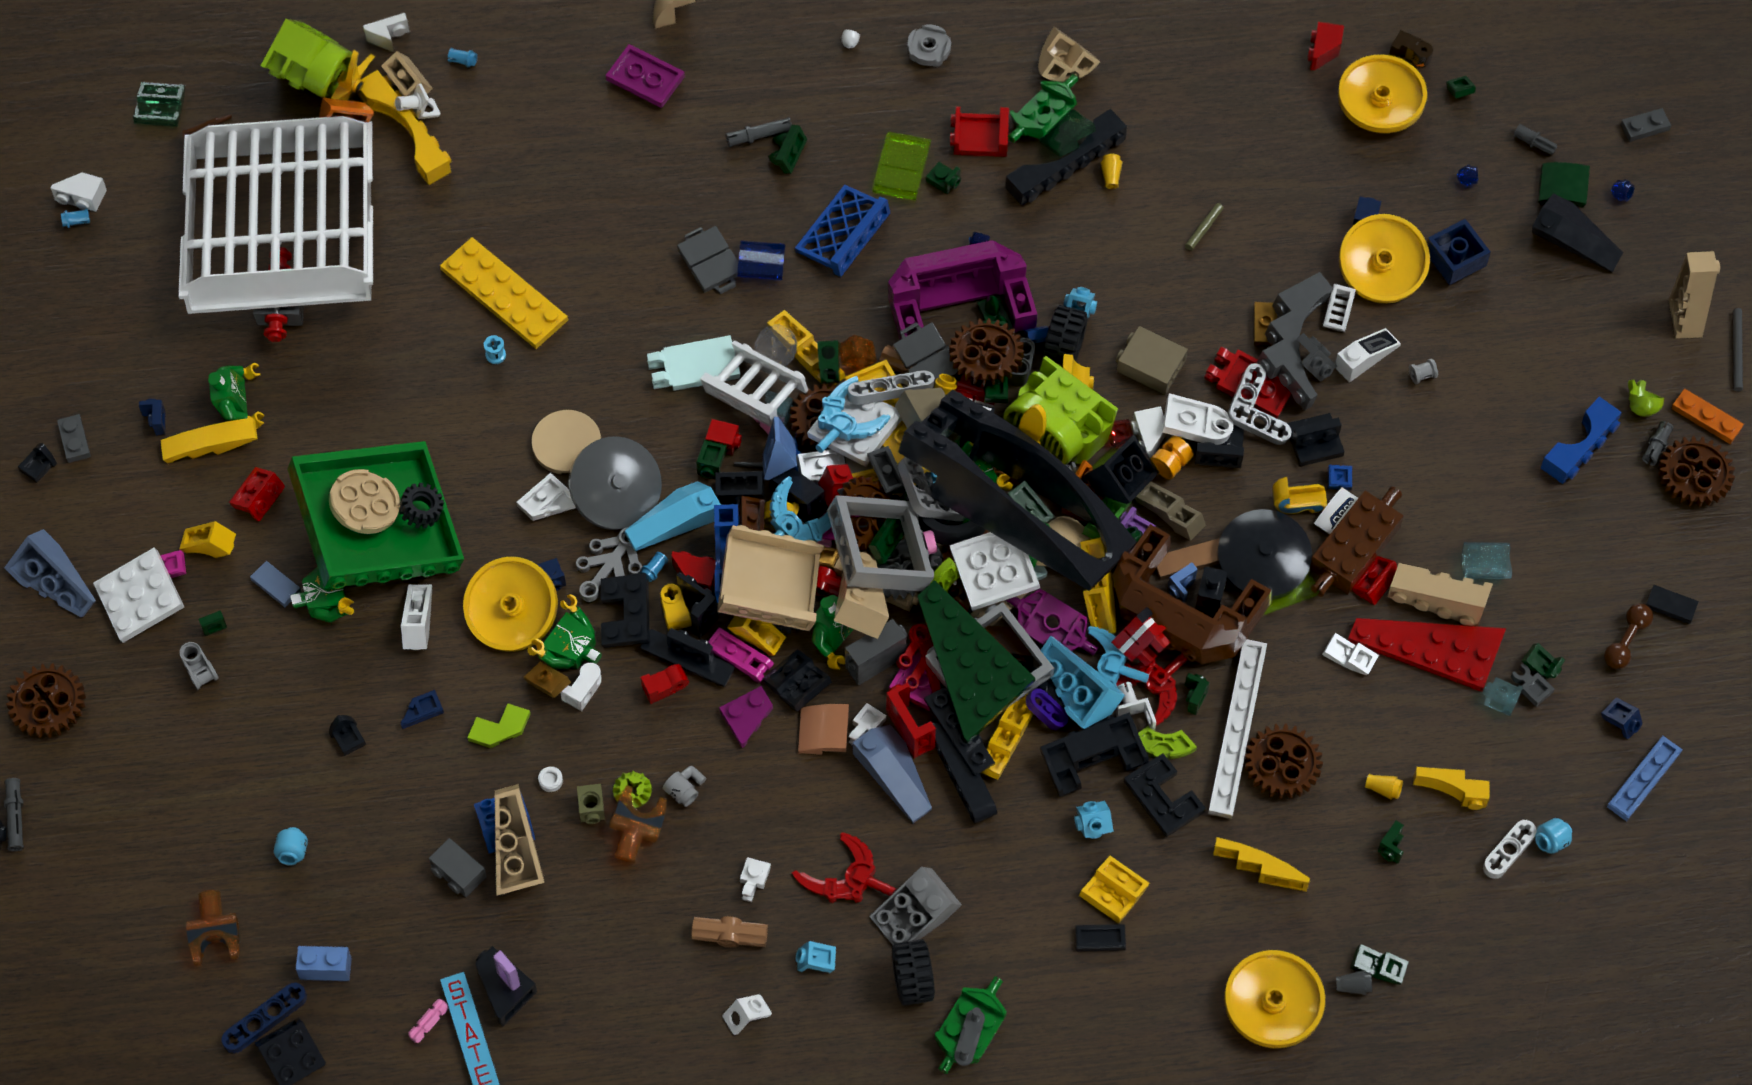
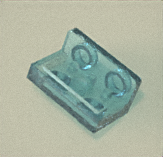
M1463 543L1461 564L1464 577L1472 579H1511L1510 543Z

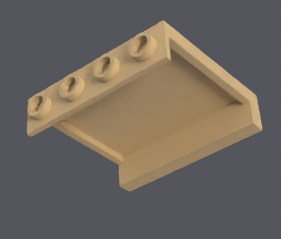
M743 525L732 526L726 539L717 612L810 631L816 622L817 613H814L820 554L824 549V545L817 544L813 540H798L790 535L780 536L766 530H752Z

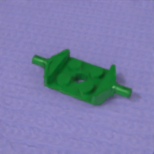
M1072 74L1062 83L1042 81V89L1018 113L1010 112L1016 129L1008 135V139L1015 143L1022 135H1029L1038 139L1044 137L1077 105L1075 95L1070 88L1079 81L1078 77Z
M994 976L986 989L963 987L959 999L940 1030L935 1033L936 1042L945 1052V1058L938 1068L941 1072L944 1070V1073L948 1074L953 1063H956L954 1055L966 1015L976 1007L981 1009L985 1020L971 1063H978L1007 1016L1006 1009L996 997V992L1003 983L1000 978L998 979V977Z

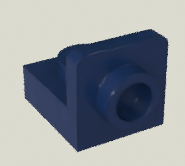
M147 399L146 401H139L142 416H148L149 426L153 427L156 436L165 435L166 411L162 400Z
M557 558L537 564L549 575L556 591L566 586L565 575L560 568Z
M1617 697L1601 713L1605 721L1621 728L1623 736L1627 739L1638 732L1643 724L1639 709Z

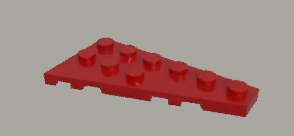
M1356 618L1348 641L1355 645L1360 643L1373 652L1483 692L1506 628Z

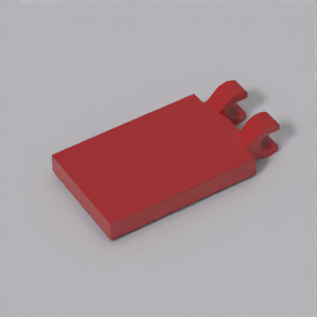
M1220 347L1215 361L1225 365L1223 370L1210 364L1204 378L1210 382H1218L1217 389L1234 397L1244 371L1249 365L1257 363L1258 359L1239 349L1233 354L1226 348ZM1256 371L1252 372V378L1249 382L1251 384L1257 378ZM1266 375L1253 408L1278 419L1292 394L1281 384L1278 376L1270 380ZM1241 390V395L1244 399H1252V393L1249 390Z

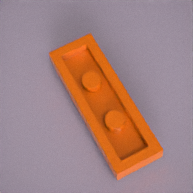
M1685 388L1671 408L1730 445L1744 426L1742 422Z

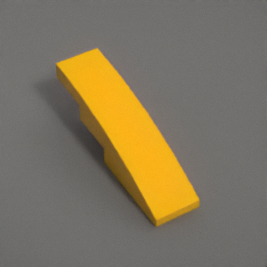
M782 311L767 322L769 328L808 372L821 383L818 344L806 328L788 312ZM840 368L841 381L845 378V372ZM837 383L826 384L827 389H830L833 384L836 385Z
M247 418L208 425L162 439L163 460L166 463H171L186 456L195 459L210 452L219 455L258 439L255 419Z
M1101 537L1080 542L1081 549L1096 558L1105 557L1106 552ZM1110 570L1090 591L1084 590L1083 595L1090 625L1099 629H1105L1109 633L1114 634L1116 633V612L1113 580Z
M1027 695L1009 706L1001 717L999 726L987 747V751L995 761V765L981 773L996 780L1000 778L1033 716V713L1026 705Z
M1216 838L1213 855L1236 859V869L1260 873L1259 883L1307 892L1310 878L1288 863L1245 844Z

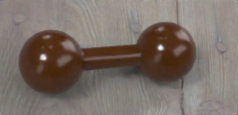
M1634 604L1628 609L1626 620L1629 627L1620 643H1613L1606 648L1604 660L1610 668L1620 670L1628 666L1631 661V652L1628 647L1638 630H1644L1651 625L1653 612L1645 604Z

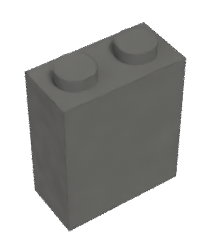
M893 619L885 624L878 639L865 635L845 648V668L858 686L895 664L900 655L905 653L907 632L901 624L897 625Z

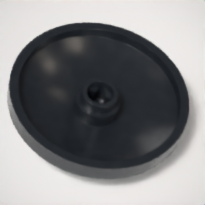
M1258 509L1239 515L1227 525L1219 540L1217 559L1220 570L1228 572L1226 581L1236 591L1242 593L1250 580L1253 579L1272 590L1273 600L1289 595L1303 583L1311 566L1312 548L1306 532L1294 519L1278 511Z

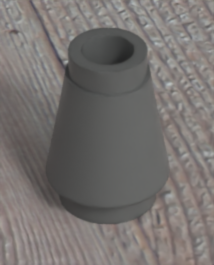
M1365 970L1337 976V992L1342 991L1362 995L1372 992L1371 972L1365 973Z

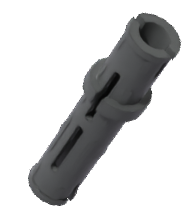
M787 117L754 127L748 125L742 130L726 133L728 146L732 147L733 145L745 142L750 144L760 138L788 132L792 125L791 119Z
M8 778L4 781L6 799L3 801L7 815V848L9 851H21L24 849L21 807L24 804L20 794V779Z

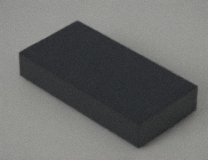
M1653 585L1646 605L1653 611L1691 624L1699 601Z
M1125 924L1075 926L1076 952L1126 950Z

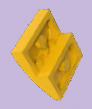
M1109 856L1096 870L1094 877L1081 890L1079 896L1119 924L1150 883L1112 856Z

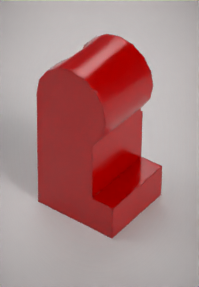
M680 664L671 665L651 676L646 674L640 677L642 689L650 704L675 694L677 691L685 688L690 682Z

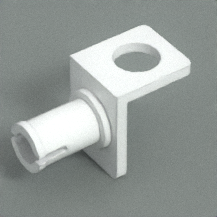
M417 84L413 95L397 96L395 99V107L398 111L413 109L417 119L439 117L441 114L434 99L428 98L422 84ZM427 105L432 108V112L424 111Z
M1126 682L1127 687L1124 686V683L1119 685L1117 688L1125 696L1122 699L1123 705L1117 706L1116 717L1129 712L1131 715L1144 712L1149 727L1155 731L1156 719L1148 698L1137 700L1131 682Z

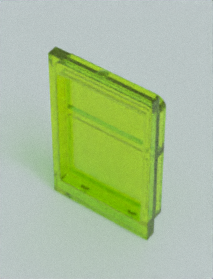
M888 131L872 192L916 200L931 139Z

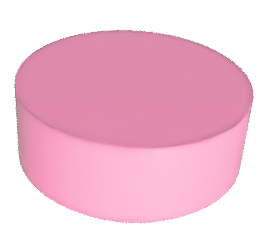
M924 531L925 547L929 555L937 552V546L933 531Z

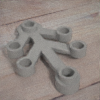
M627 528L622 529L617 537L591 540L589 543L590 552L598 556L588 558L582 556L577 559V570L582 573L589 571L590 567L603 565L592 581H585L581 584L580 596L584 601L592 602L598 598L601 579L607 578L613 568L615 577L625 576L621 558L626 551L630 561L628 565L629 574H640L642 571V564L638 561L637 552L634 551L630 542L625 541L627 539L625 535ZM596 544L600 545V548L594 549L592 547ZM616 547L613 553L599 555L603 552L604 548ZM582 562L587 563L585 567H581L579 564ZM633 567L640 568L638 571L631 570ZM588 591H592L594 593L590 596L586 595Z

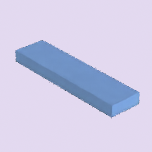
M1662 736L1609 802L1607 808L1625 821H1628L1683 749Z

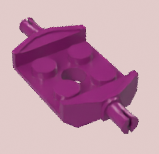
M1039 589L1025 599L1013 597L1005 600L1016 607V619L1027 634L1042 645L1052 636L1072 652L1077 648H1082L1093 656L1097 651L1098 647L1086 641L1087 617L1046 591ZM1049 616L1056 617L1058 627L1050 628L1046 623V618Z

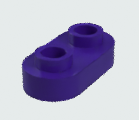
M1034 689L1026 696L1028 709L1050 729L1060 730L1068 723V715L1065 709L1044 690Z

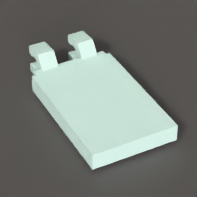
M731 335L665 347L661 352L647 354L649 370L665 367V371L652 373L653 388L659 389L672 386L673 391L703 386L700 378L705 373L718 376L736 356L731 344ZM739 367L726 381L740 378Z

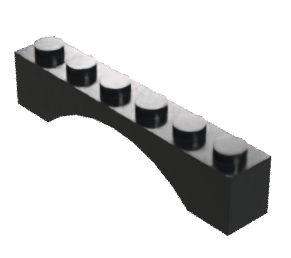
M1110 108L1093 119L1086 139L1077 149L1069 155L1050 163L1022 165L1006 176L1005 188L1021 206L1027 202H1033L1041 193L1054 188L1059 181L1068 179L1079 168H1085L1096 157H1102L1113 146L1122 144L1126 139L1127 125Z

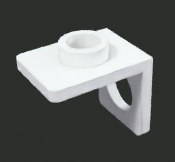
M758 994L737 999L723 1014V1018L732 1033L737 1035L750 1021L769 1017L772 1013L762 996ZM734 1011L740 1016L739 1025H735L732 1021Z

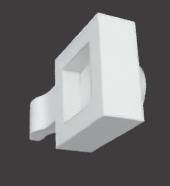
M866 703L853 719V725L856 728L849 735V738H851L849 743L853 745L855 740L870 729L881 727L886 721V715Z
M747 857L740 877V883L745 884L742 891V900L752 902L756 887L764 889L771 868L770 863Z

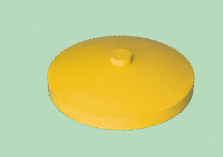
M1370 55L1355 61L1344 71L1339 83L1338 100L1344 114L1357 126L1376 133H1393L1410 127L1419 119L1425 108L1427 88L1419 71L1405 60L1390 55Z
M1376 214L1357 222L1347 232L1339 251V266L1346 283L1350 288L1356 289L1355 293L1359 296L1377 303H1394L1411 296L1425 280L1430 265L1429 248L1422 233L1406 219L1390 214Z
M520 557L495 559L481 567L471 578L463 600L465 620L474 636L487 646L506 652L527 649L534 645L531 641L535 639L541 640L552 627L558 609L557 592L549 575L537 564Z
M1266 950L1246 957L1234 968L1226 985L1224 1001L1226 1012L1232 1025L1243 1037L1260 1046L1285 1048L1304 1041L1315 1031L1324 1012L1325 991L1318 974L1305 960L1289 952Z

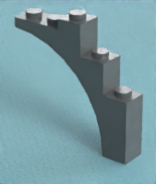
M1320 272L1277 295L1272 306L1280 317L1270 322L1265 332L1267 340L1272 346L1263 350L1257 361L1258 364L1264 367L1266 375L1270 380L1276 376L1279 377L1281 384L1290 391L1295 402L1300 404L1304 411L1312 407L1318 395L1309 383L1301 364L1300 342L1297 338L1300 336L1305 319L1316 308L1328 301L1333 291L1332 286Z

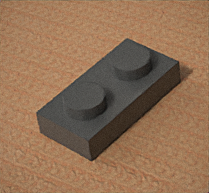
M1663 108L1622 119L1620 124L1629 142L1666 132L1671 128Z
M80 414L57 420L68 463L91 457Z

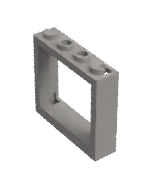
M835 496L827 512L847 587L923 591L929 586L931 581H933L934 571L931 568L928 558L929 553L924 544L923 532L918 522V514L914 512L910 501ZM850 515L900 519L914 570L864 567Z
M1002 602L998 606L996 604L990 606L985 611V615L979 619H974L985 628L1002 616L1040 665L1039 668L1031 673L1035 677V682L1009 705L1011 706L1054 676V667ZM931 647L927 651V655H925L926 664L947 689L934 647Z

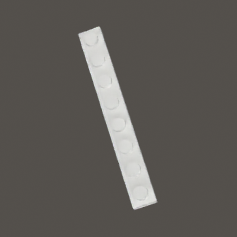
M1246 639L1242 645L1208 814L1229 819L1233 817L1267 643Z

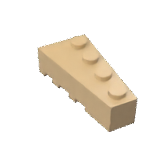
M860 552L864 567L878 568L875 558H872L865 552ZM843 572L834 621L878 639L889 618L883 589L847 587Z
M1399 563L1387 597L1392 598L1397 603L1415 606L1420 611H1430L1441 618L1456 620L1464 626H1478L1493 584L1484 582L1483 586L1473 584V579L1465 577L1463 581L1452 579L1450 574L1443 572L1432 575L1429 569Z
M519 784L495 790L496 896L544 883V876Z

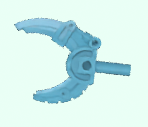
M858 376L844 381L833 390L830 396L822 399L823 411L818 417V426L820 429H827L830 432L816 445V449L820 453L837 437L846 441L867 438V436H872L877 431H880L890 420V415L883 414L872 421L856 423L854 417L846 412H841V410H844V398L848 393V387L851 383L859 382Z
M788 476L777 486L776 492L773 493L771 498V524L776 530L774 534L780 536L790 535L798 540L819 542L822 539V535L831 527L828 512L820 519L816 518L805 522L806 524H802V521L794 512L787 511V496L793 483L791 481L792 478Z
M1088 627V634L1096 638L1106 651L1098 661L1097 672L1116 687L1121 675L1147 683L1149 679L1148 673L1124 666L1127 657L1111 643L1116 638L1115 635L1102 628Z

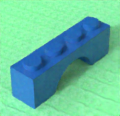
M1599 396L1586 410L1582 420V424L1587 432V438L1577 444L1558 442L1544 457L1541 469L1562 484L1568 478L1572 480L1579 472V466L1582 462L1586 464L1594 454L1592 451L1596 447L1600 449L1607 440L1606 435L1609 432L1613 434L1621 424L1618 420L1622 412Z
M738 504L714 505L716 549L715 595L717 603L719 602L727 534L732 526L739 525Z

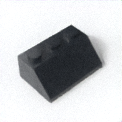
M1132 435L1113 445L1084 476L1096 494L1128 504L1158 475L1159 471L1135 435Z

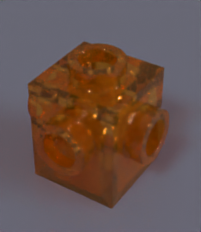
M852 335L841 342L840 358L842 365L860 371L876 362L873 341L861 336Z

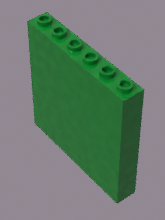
M425 441L292 456L287 470L324 589H340L350 585L363 586L372 582L385 583L395 579L408 580L417 576L430 577L434 574H452L459 571L464 561V556ZM364 469L383 479L386 477L395 486L400 500L408 486L411 488L412 484H416L418 487L419 483H423V487L429 484L431 485V490L436 488L438 490L437 494L441 493V500H444V505L438 521L431 527L428 525L427 528L423 529V526L420 525L419 528H415V523H412L410 526L408 525L409 520L403 521V514L400 515L398 512L394 523L387 529L378 533L364 534L346 528L334 517L329 506V494L339 476L351 470ZM413 501V505L419 510L427 511L430 509L422 501Z

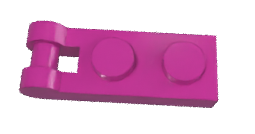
M720 627L708 641L713 646L716 656L734 665V667L747 674L757 683L762 681L765 671L770 670L774 665L771 659ZM754 661L759 663L757 668L751 666Z

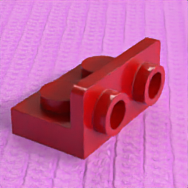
M255 467L229 503L235 509L250 513L256 521H261L284 490L285 485L274 472Z

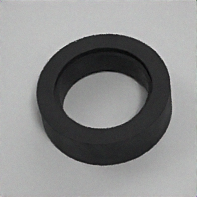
M933 483V484H931V485L929 486V487H930V490H931V493H932V491H933V488H934V484H935V483ZM919 516L922 531H933L936 543L950 546L980 536L986 531V529L971 520L960 525L951 526L941 524L934 518Z

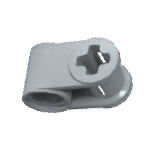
M188 642L182 645L180 656L197 690L201 689L203 684L213 679L215 681L219 679L212 664L207 660L197 643ZM192 653L197 654L195 658L187 659L188 655Z

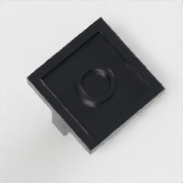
M1327 413L1287 423L1292 431L1289 439L1300 467L1344 456L1345 451L1339 438L1342 426L1339 417L1332 419L1331 414Z

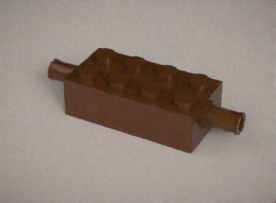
M1391 486L1381 500L1366 490L1362 493L1312 556L1310 570L1320 576L1315 584L1311 586V590L1315 594L1319 590L1318 596L1323 597L1332 584L1346 594L1351 592L1357 581L1401 528L1404 515L1392 508L1402 497L1399 489L1394 494L1396 487Z

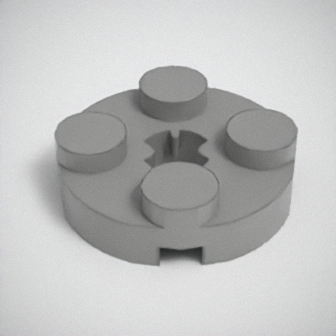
M923 25L921 29L913 30L908 37L907 49L909 57L912 61L919 64L938 67L942 65L943 61L950 54V37L939 26ZM931 42L933 43L934 47L927 48L924 45H928V43Z

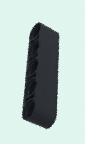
M931 720L936 728L935 749L972 821L976 824L997 815L996 805L980 773L974 776L938 720Z

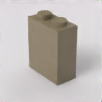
M1139 326L1135 333H1130L1126 341L1127 347L1125 350L1121 349L1116 357V362L1118 363L1117 372L1166 395L1186 362L1188 349Z
M942 388L904 390L895 407L906 427L909 428L916 421L922 422L935 408H938L941 399L946 395ZM954 432L948 437L949 440L956 444L961 436Z

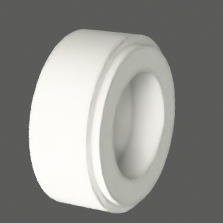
M546 767L540 771L538 781L544 791L554 792L562 786L563 777L558 768Z

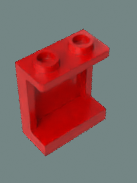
M956 106V114H951V127L955 128V133H950V146H954V155L1007 157L1009 108L1000 107V115L961 113L960 107Z
M908 683L903 685L897 684L887 692L886 713L902 739L906 742L913 758H916L935 748L936 728L931 721L920 727L917 726L906 708L910 705V686Z

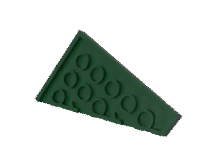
M934 580L918 595V601L964 740L969 743L1034 683L1035 677Z

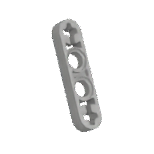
M916 371L854 382L848 387L847 398L849 402L855 405L900 398L904 390L934 388L935 378L929 371ZM897 384H906L907 387L900 388ZM881 387L884 388L885 391L879 392L876 391L875 388Z

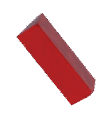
M1377 556L1354 585L1352 592L1369 603L1376 605L1393 581L1398 567L1396 562Z

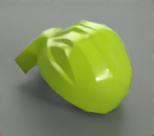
M1634 379L1629 380L1628 388L1631 411L1638 416L1649 417L1662 409L1664 398L1646 391V381L1640 380L1636 384Z

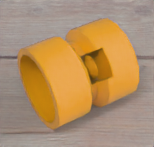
M1171 436L1163 444L1162 449H1159L1150 459L1158 469V474L1171 480L1181 470V466H1185L1192 459L1194 454L1191 447L1183 439Z

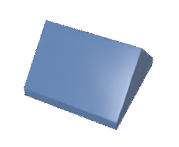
M775 416L763 452L764 480H770L797 466L795 440L779 417Z

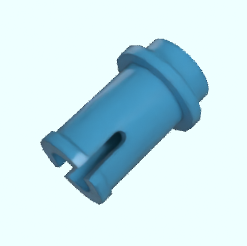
M450 48L448 62L465 64L467 67L475 66L477 54L473 50L466 52Z
M88 209L67 212L66 210L65 213H61L63 227L67 226L70 228L71 225L90 223Z
M656 552L650 562L642 566L640 574L646 573L649 576V582L658 578L657 574L667 564L668 558L663 553Z

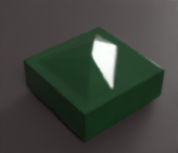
M1467 76L1446 82V88L1455 98L1476 93V86Z
M221 610L198 619L205 636L227 627Z

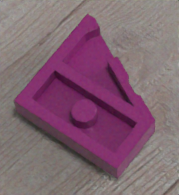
M762 686L719 707L720 713L741 748L746 746L747 740L754 731L758 730L762 720L772 711L773 704Z

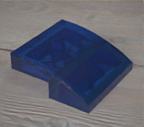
M741 241L737 277L782 280L785 244Z

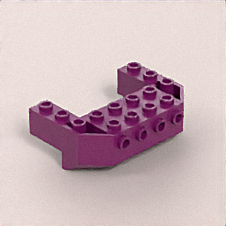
M993 240L905 258L888 282V300L899 339H902L900 331L915 322L921 328L924 327L920 316L921 311L988 298L989 295L998 296L1003 294L1015 332L1036 328L1037 311L1026 278L1027 266L1020 254ZM917 328L905 333V336L907 337L917 331Z

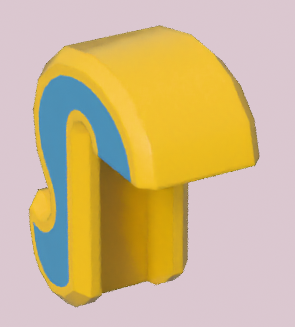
M1284 477L1277 480L1272 486L1274 506L1281 513L1296 514L1305 510L1317 513L1323 511L1327 506L1326 491L1322 485L1288 487V479Z

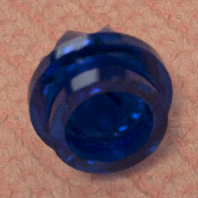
M1468 164L1458 171L1457 178L1462 185L1472 187V184H1478L1477 166L1471 167V164Z
M1627 179L1617 180L1612 185V195L1618 201H1629L1634 194L1635 186Z
M973 232L972 237H969V245L987 242L990 240V236Z

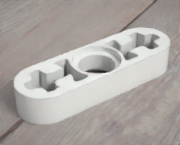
M1521 820L1517 822L1489 854L1483 865V871L1488 877L1493 879L1502 877L1530 845L1536 835V827L1531 821ZM1528 829V835L1525 834L1519 841L1517 838L1521 830ZM1505 844L1514 845L1516 853L1512 855L1505 853L1503 846ZM1499 857H1501L1503 860L1499 865V869L1492 870L1490 868L1491 865L1495 864Z

